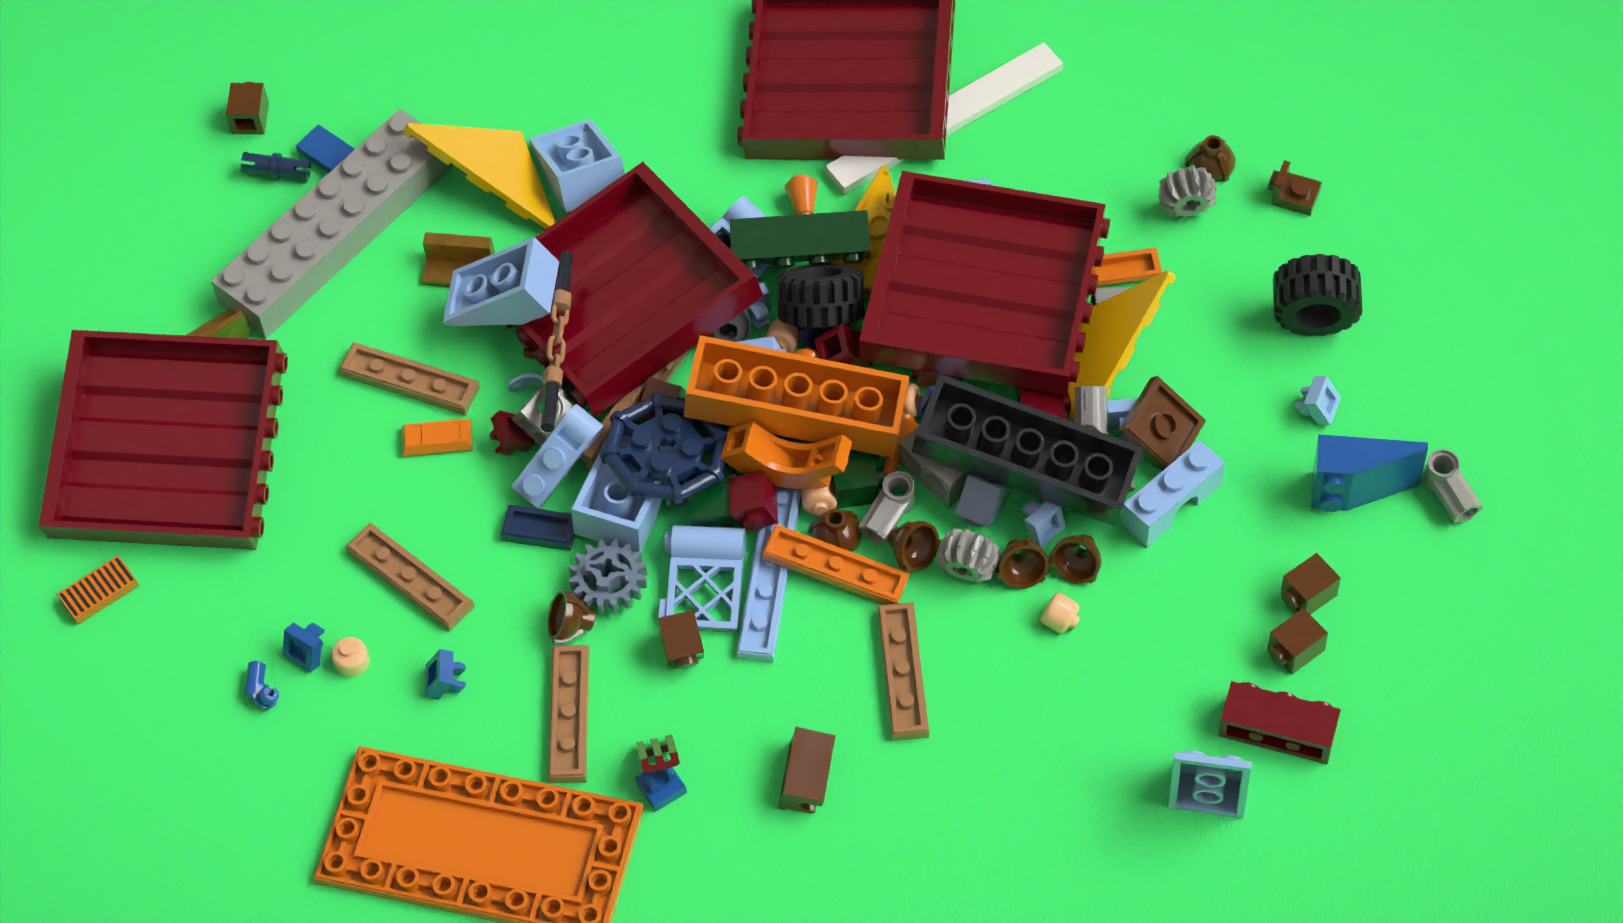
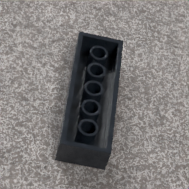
M939 374L917 430L911 452L1115 526L1144 448Z

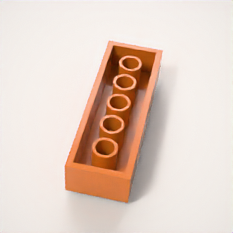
M700 335L686 391L684 417L734 427L754 421L771 434L815 443L843 434L852 441L851 450L894 458L910 376Z

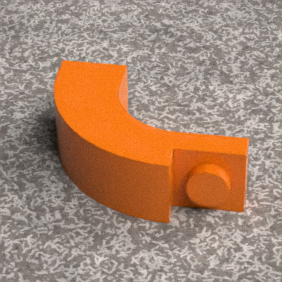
M752 421L729 429L720 459L743 474L763 470L775 486L792 489H819L829 487L831 476L845 471L852 441L842 434L816 443H794L772 435Z

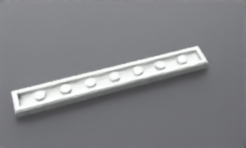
M1043 42L949 96L947 136L1063 71V62ZM842 156L826 165V173L845 195L873 179L882 165L886 166L889 170L907 159Z

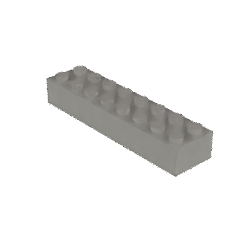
M399 109L211 280L218 304L226 310L232 308L236 313L242 311L248 326L267 339L454 165L450 162L448 166L427 151L428 146L416 138H408L404 135L403 129L407 123H422L402 109Z

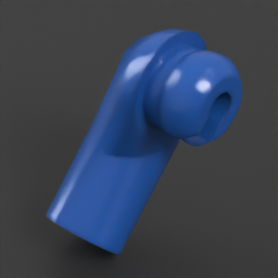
M251 661L247 667L244 694L261 709L273 708L279 699V692L275 687L271 689L269 685L264 683L266 665L259 661Z

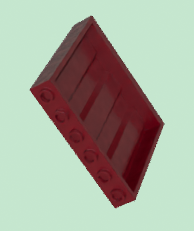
M752 0V14L755 15V21H749V39L752 40V46H747L746 65L750 66L749 73H744L743 90L747 95L746 99H741L740 116L741 119H744L743 126H738L737 143L738 146H743L746 159H838L842 156L945 160L956 0Z
M644 162L635 166L535 237L558 261L560 253L564 251L571 252L574 256L570 293L572 295L569 321L564 326L562 337L566 343L564 361L560 364V368L563 370L561 388L564 389L568 386L571 390L569 394L575 404H578L581 408L586 407L595 417L698 344L700 335L708 337L764 296L755 274ZM556 277V283H555L554 291L556 290L557 277ZM551 310L550 314L523 325H505L508 329H511L513 326L517 330L515 334L526 349L531 346L535 350L533 354L544 369L549 366L547 344L549 337L553 335L554 322L551 319ZM556 314V318L564 315ZM560 343L557 346L553 345L552 356L556 353L560 355Z
M902 171L859 339V360L1068 395L1070 382L1077 383L1080 362L1075 361L1076 353L1083 354L1086 333L1081 332L1082 325H1089L1093 304L1087 303L1089 295H1096L1099 275L1093 274L1095 267H1101L1105 247L1099 246L1101 238L1107 239L1111 219L1105 218L1106 204Z
M72 330L39 520V527L47 538L256 550L257 540L262 538L264 534V518L261 517L262 506L267 505L269 500V485L266 484L267 472H272L274 466V453L271 451L272 439L277 438L279 431L278 418H275L277 406H281L283 403V387L280 385L281 375L286 374L288 369V355L283 352L278 340Z

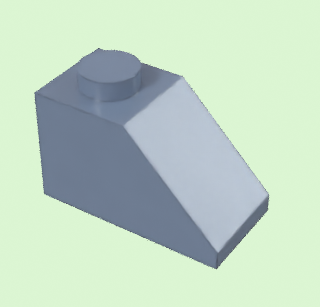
M969 474L955 514L964 517V521L969 525L988 527L998 519L1013 489Z

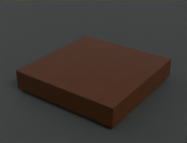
M1157 375L1149 379L1120 427L1119 432L1132 444L1143 447L1142 453L1163 471L1192 446L1206 420Z

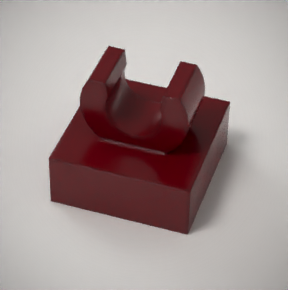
M500 410L490 418L494 427L489 435L490 439L497 440L500 443L495 452L508 456L514 449L524 452L529 451L535 445V441L512 420L515 414Z

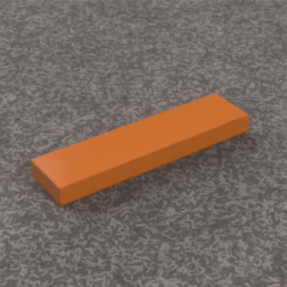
M775 524L762 553V559L885 605L899 604L910 575L908 572Z

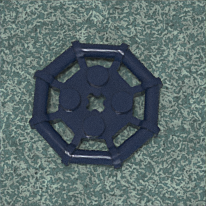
M653 392L651 397L623 411L616 410L610 416L611 425L605 446L600 451L601 462L607 464L624 485L625 493L633 497L638 494L673 501L674 505L682 504V500L711 485H719L724 480L723 469L725 462L720 458L728 432L718 423L688 417L684 420L675 413L663 415L662 410L684 414L685 400L662 396L659 392ZM652 411L654 413V418L640 425L632 422ZM700 421L711 437L702 438L694 426ZM623 433L632 437L629 448H619ZM664 445L673 447V453L671 454L667 451L659 452L658 450ZM713 451L710 465L700 462L703 452ZM624 462H631L639 473L633 475ZM694 474L697 475V477L680 485L679 482ZM654 477L664 479V484H669L670 486L650 483L647 481H654Z

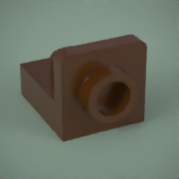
M1284 160L1280 171L1274 170L1269 182L1268 189L1273 191L1272 205L1311 216L1321 191L1322 182L1289 173L1291 162Z

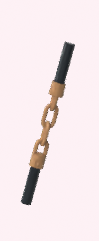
M568 251L560 253L556 290L554 291L551 305V319L554 322L553 335L549 337L547 344V358L550 364L549 367L545 368L543 375V388L545 390L540 425L541 430L544 432H552L555 429L558 393L563 379V370L560 368V364L565 358L566 343L562 337L564 326L569 321L572 295L570 293L574 257ZM556 314L564 315L556 318ZM560 343V355L556 353L552 356L553 345L557 346Z

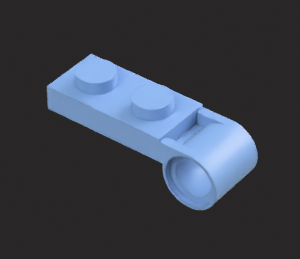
M578 404L574 405L511 487L535 507L541 508L583 452L596 440L605 426Z

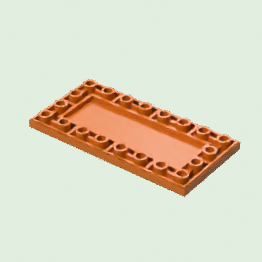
M358 746L313 879L315 884L500 923H612L643 816L644 804Z

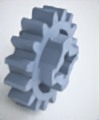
M600 539L598 542L599 547L595 549L589 544L585 545L587 554L584 556L576 553L575 560L577 565H570L569 567L571 575L569 583L571 590H574V595L580 601L584 600V604L589 609L594 605L597 606L600 615H603L606 608H611L613 614H618V606L620 605L629 610L631 608L630 599L640 600L642 598L641 589L647 588L646 563H642L641 553H633L630 543L620 548L618 539H614L611 546H606L604 540Z

